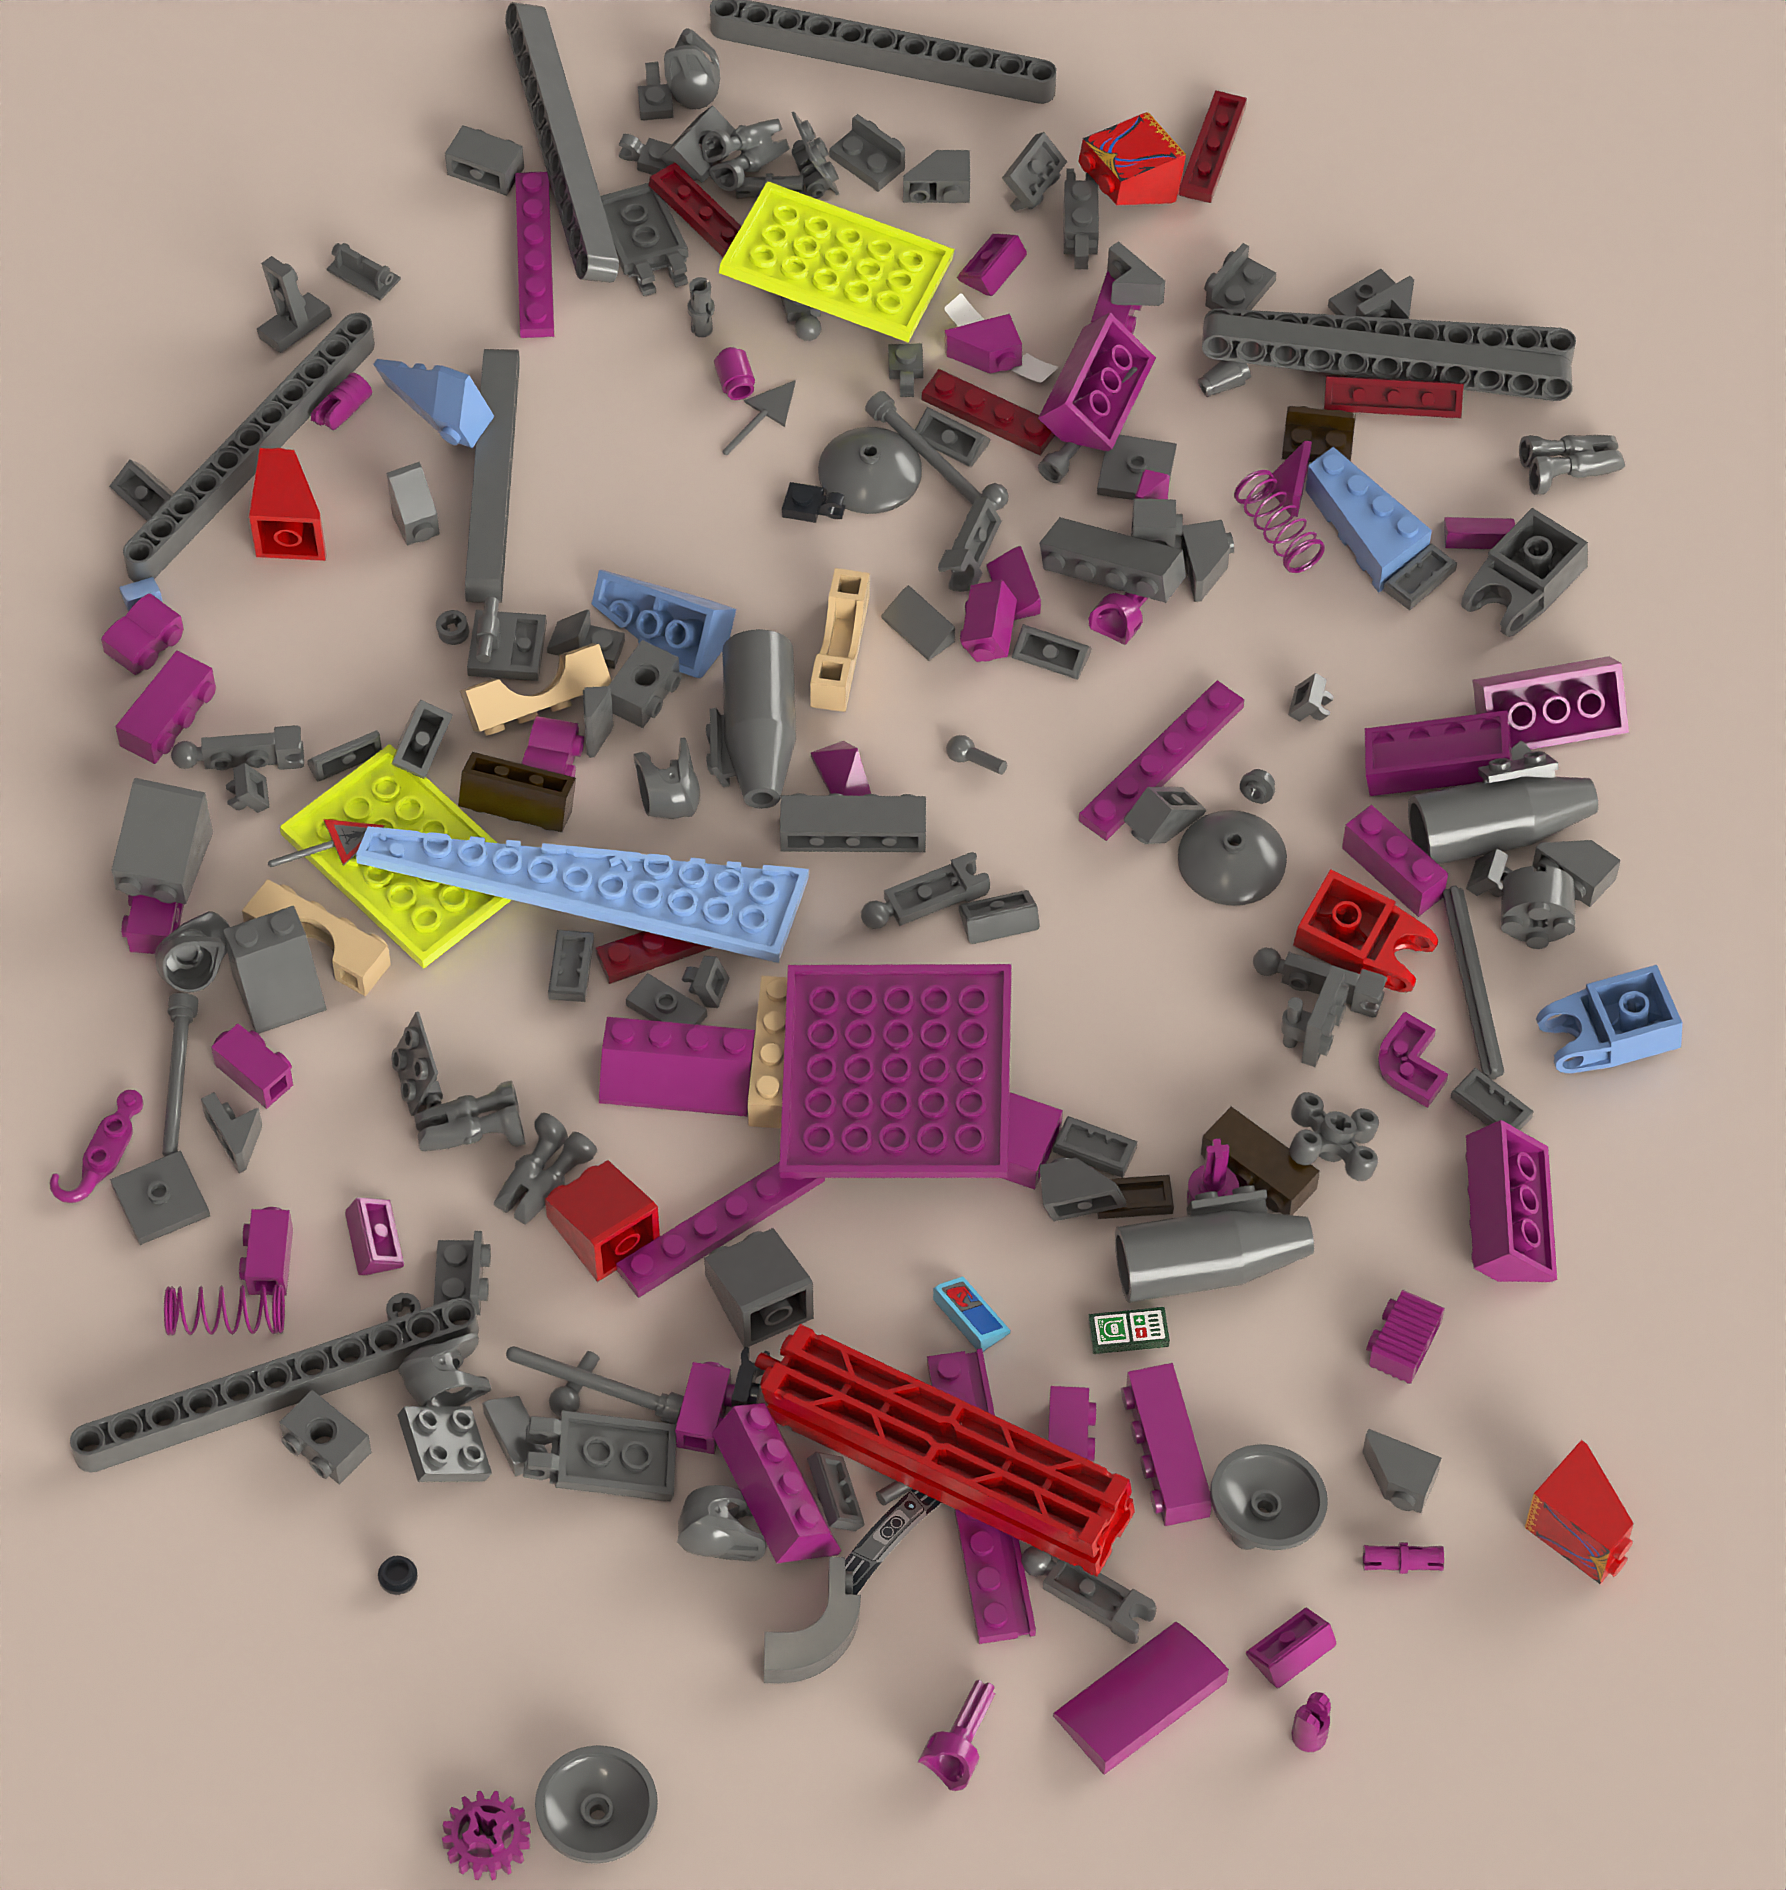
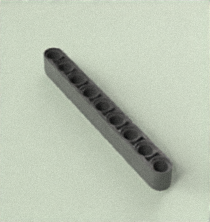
M484 349L480 393L493 413L494 418L476 442L465 576L466 602H485L487 597H495L499 600V603H502L520 370L518 349Z

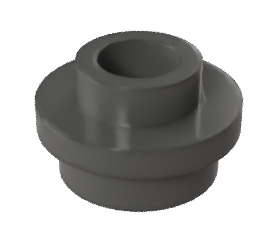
M1254 769L1242 777L1240 790L1252 802L1259 804L1267 803L1275 794V781L1268 772Z

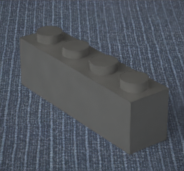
M1059 517L1039 543L1044 570L1167 603L1186 578L1183 550Z
M802 793L781 795V851L926 852V796H915L912 794H903L901 796H879L877 794H866L864 796L829 794L827 796H817Z

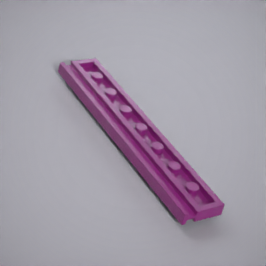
M977 1349L976 1352L972 1353L961 1351L927 1356L931 1386L995 1415L982 1349ZM954 1509L978 1643L983 1644L1017 1639L1018 1636L1028 1634L1030 1637L1036 1636V1627L1025 1569L1022 1565L1019 1539Z

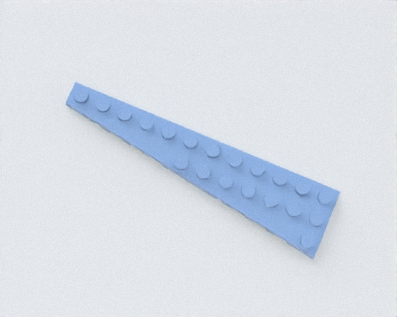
M369 826L356 853L357 863L777 963H779L809 878V869L773 865H763L762 869L741 867V862L727 861V865L707 864L705 859L691 858L690 861L686 862L671 860L668 855H645L639 852L542 843L541 848L521 846V841L506 840V844L485 842L484 837L470 836V840L451 839L448 834L421 833L419 831Z

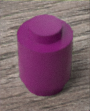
M734 347L723 349L714 359V366L722 390L732 400L745 399L754 392L755 378L747 354L744 350Z

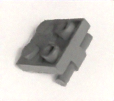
M487 597L484 610H476L467 664L468 676L538 681L547 625L546 615L498 612L499 600L495 597Z
M1331 966L1312 1013L1302 1010L1303 1001L1300 998L1293 997L1288 1001V1007L1283 1013L1281 1031L1284 1034L1283 1044L1287 1048H1294L1298 1041L1304 1043L1301 1063L1316 1067L1320 1055L1327 1056L1334 1038L1332 1031L1335 1025L1340 1026L1346 1010L1344 1003L1349 986L1344 985L1345 969Z

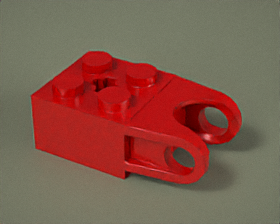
M1330 869L1297 927L1293 946L1333 966L1360 974L1361 970L1365 969L1387 977L1385 988L1407 993L1411 992L1415 987L1416 978L1405 965L1397 960L1394 953L1402 949L1433 952L1438 945V938L1429 927L1396 906V901Z

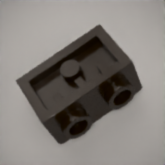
M1288 406L1281 459L1286 460L1304 441L1312 442L1309 461L1311 463L1332 447L1351 461L1356 414L1342 410Z

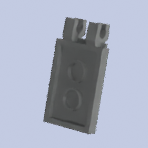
M649 183L600 196L619 264L624 275L628 274L629 277L636 276L638 287L643 296L656 293V287L653 284V281H655L653 271L668 267L670 278L675 287L688 284V279L685 275V272H687L685 262L688 257V247L666 202L648 186Z
M562 1410L559 1419L531 1416L529 1425L526 1427L525 1442L540 1445L552 1443L551 1453L528 1452L527 1460L524 1462L523 1477L536 1480L550 1478L549 1483L555 1484V1488L671 1502L674 1496L675 1430L677 1424Z

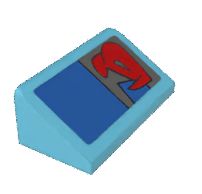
M964 1277L939 1284L933 1288V1300L976 1350L982 1349L984 1352L1010 1334L1011 1330Z

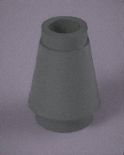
M1221 360L1205 373L1203 377L1199 378L1198 383L1205 396L1209 397L1245 385V380L1251 378V373L1246 363Z

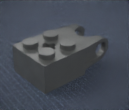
M1531 508L1488 552L1487 560L1464 592L1461 603L1462 608L1468 612H1473L1490 603L1505 605L1507 611L1501 620L1500 632L1508 637L1514 636L1545 612L1588 567V542L1534 508Z

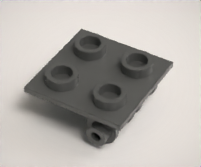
M794 111L791 112L802 140H798L793 144L791 152L800 175H803V181L808 194L814 198H820L825 194L826 190L831 188L836 195H839L835 184L839 177L830 161L826 162L825 157L829 155V152L820 137L815 139V132L808 120L802 122Z
M415 1012L408 1027L404 1029L403 1036L397 1047L392 1051L391 1056L392 1066L398 1072L401 1081V1095L403 1100L407 1101L411 1116L416 1114L420 1105H427V1108L440 1105L443 1098L439 1082L436 1081L438 1070L420 1013Z

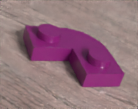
M1404 1011L1381 1043L1378 1066L1382 1077L1391 1087L1428 1108L1446 1084L1448 1073L1420 1058L1435 1037L1436 1029Z

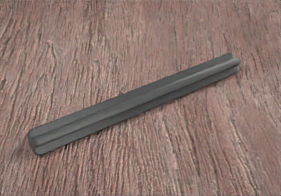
M1451 886L1442 895L1483 1074L1494 1080L1504 1074V1067L1464 890L1457 886Z

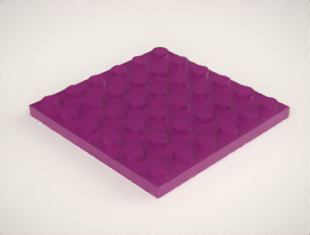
M788 965L780 1177L1008 1178L1012 965Z

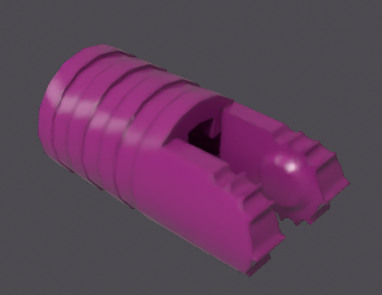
M351 372L315 407L311 413L310 421L320 426L325 424L329 429L336 430L372 395L370 385L359 374Z
M1312 1693L1308 1698L1307 1704L1302 1705L1296 1711L1291 1734L1295 1746L1302 1751L1316 1752L1327 1741L1330 1728L1331 1703L1324 1693Z

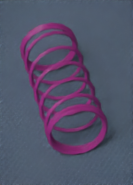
M1258 470L1247 475L1241 480L1234 491L1236 501L1239 504H1244V512L1248 516L1254 517V526L1264 531V539L1268 543L1274 544V553L1277 556L1283 557V565L1289 573H1300L1311 568L1320 560L1325 551L1323 542L1320 539H1316L1317 534L1315 532H1306L1289 545L1284 555L1280 554L1276 549V544L1284 543L1297 537L1306 527L1307 520L1299 518L1288 523L1296 514L1297 507L1295 505H1287L1278 510L1286 501L1287 493L1277 492L1269 496L1277 486V480L1274 479L1269 470ZM1269 475V479L1256 485L1246 499H1239L1240 491L1248 482L1258 476ZM1267 483L1261 491L1251 497L1257 488ZM1280 494L1284 495V499L1277 507L1269 512L1257 515L1270 499ZM1266 498L1256 510L1255 515L1250 514L1247 510V504H1253ZM1288 508L1294 509V512L1287 520L1279 525L1267 528L1270 522L1283 510ZM1278 510L1270 517L1265 528L1257 524V517H1263ZM1299 521L1304 522V525L1296 534L1287 539L1277 541L1281 534L1292 524ZM1288 523L1278 533L1275 541L1267 538L1266 531L1277 529ZM1309 534L1314 536L1313 539L1300 543L1287 554L1291 547L1301 538ZM1313 544H1320L1318 553L1309 562L1300 567H1289L1295 555L1304 552Z
M221 1285L219 1287L216 1320L213 1330L210 1331L205 1313L203 1287L200 1286L198 1289L194 1326L192 1331H189L184 1313L182 1287H178L176 1296L175 1288L168 1286L164 1295V1326L166 1334H175L180 1311L184 1329L188 1335H192L197 1328L201 1309L205 1329L210 1335H213L219 1324L222 1307L226 1329L233 1335L239 1326L242 1306L246 1326L251 1334H255L259 1328L263 1306L270 1332L272 1334H281L284 1330L285 1321L283 1287L275 1285L273 1288L272 1329L267 1307L266 1289L264 1285L261 1286L257 1322L254 1330H252L247 1313L245 1288L242 1285L240 1287L236 1323L233 1331H231L226 1313L224 1287Z

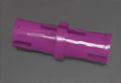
M1399 1542L1398 1546H1363L1364 1570H1399V1574H1408V1570H1444V1564H1442L1444 1563L1443 1546H1408V1542Z

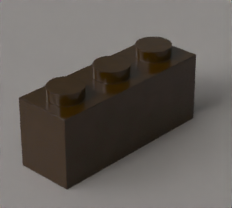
M472 752L461 773L458 806L479 813L503 817L510 821L538 826L545 830L563 832L572 813L576 778Z
M1232 1106L1203 1135L1201 1146L1203 1158H1206L1207 1146H1212L1213 1139H1220L1221 1145L1228 1144L1229 1157L1227 1168L1236 1175L1239 1187L1254 1186L1255 1191L1266 1190V1207L1275 1213L1280 1212L1284 1215H1293L1317 1190L1320 1170L1311 1164L1301 1165L1296 1163L1290 1157L1287 1146Z

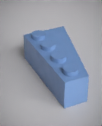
M1334 447L1308 465L1305 491L1328 522H1332L1338 531V537L1355 554L1356 562L1360 568L1368 572L1373 579L1372 584L1378 593L1384 589V584L1430 544L1432 530Z

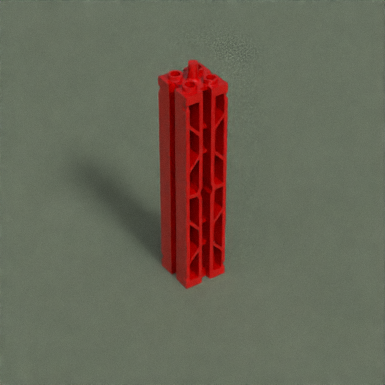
M799 1324L793 1335L789 1334L783 1341L780 1349V1355L784 1357L782 1361L762 1352L755 1360V1367L765 1371L761 1378L760 1386L765 1403L768 1404L767 1408L777 1424L789 1426L792 1428V1431L899 1481L1073 1566L1079 1565L1083 1568V1571L1098 1577L1112 1553V1545L1115 1539L1121 1537L1135 1513L1133 1499L1130 1498L1132 1493L1130 1479L1118 1473L1112 1474L1107 1471V1468L832 1338L823 1334L817 1335L814 1333V1330L802 1324Z

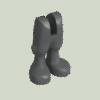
M777 118L749 126L739 125L732 132L731 136L723 130L715 129L704 137L702 155L707 162H715L730 155L733 151H741L738 157L710 168V176L720 188L727 191L739 189L744 182V171L759 172L762 166L777 159L790 149L787 139L773 142L771 138L774 133L783 129L780 120Z
M1529 435L1522 437L1519 444L1521 464L1523 467H1530L1529 485L1534 495L1547 493L1551 487L1552 479L1561 474L1568 473V475L1576 478H1584L1620 471L1625 467L1623 456L1617 450L1619 445L1616 437L1612 435H1566L1560 440H1547L1539 436Z
M513 1081L503 1082L494 1091L479 1098L465 1095L415 1114V1126L420 1131L418 1134L419 1149L421 1151H434L465 1144L469 1145L478 1142L483 1137V1134L502 1133L507 1137L510 1144L516 1147L525 1145V1136L519 1116L520 1110ZM497 1111L495 1113L480 1118L478 1117L481 1113Z
M545 1112L541 1113L534 1122L535 1131L539 1137L534 1152L522 1156L515 1162L514 1170L504 1183L493 1204L498 1209L507 1213L526 1191L527 1194L519 1203L514 1214V1218L524 1225L545 1206V1198L548 1197L550 1192L556 1187L565 1184L564 1176L578 1164L591 1161L597 1153V1148L590 1139L579 1132H572L568 1137L563 1124L554 1116ZM563 1146V1150L554 1164L548 1169L543 1170L545 1163Z

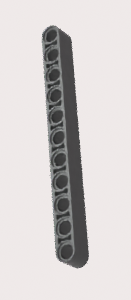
M713 0L710 3L711 32L716 38L1038 104L1048 103L1055 97L1057 69L1052 62L1045 59L751 0Z
M512 2L506 11V29L576 275L581 280L614 282L619 270L618 255L547 11L543 6Z
M1221 308L1209 311L1204 318L1205 321L1210 315L1226 314L1552 354L1567 358L1571 365L1576 345V337L1571 331L1557 327Z
M351 313L344 317L125 544L123 548L127 574L133 582L150 577L155 579L256 474L259 449L281 448L309 419L315 407L372 353L375 342L370 317L363 313Z
M1226 314L1210 315L1203 323L1202 350L1206 356L1217 360L1355 377L1459 382L1464 384L1463 390L1551 401L1566 399L1572 392L1571 363L1567 358L1559 355Z
M452 1299L77 1427L70 1437V1445L75 1462L85 1472H98L297 1404L311 1390L321 1396L397 1370L410 1353L422 1346L443 1343L471 1333H477L478 1335L479 1327L476 1307L467 1299ZM459 1319L468 1320L463 1325L453 1324V1322ZM425 1331L432 1333L430 1336L424 1338L416 1336L417 1334ZM385 1344L395 1345V1347L390 1350L379 1349L381 1346ZM347 1357H358V1359L354 1362H343V1360ZM311 1369L322 1370L316 1375L306 1374ZM274 1382H284V1384L278 1388L269 1387L270 1384ZM238 1394L248 1395L243 1400H232ZM200 1407H210L205 1413H195ZM165 1419L173 1420L167 1426L157 1425L160 1421ZM126 1432L135 1433V1435L131 1438H120L121 1435ZM88 1445H98L93 1451H82Z

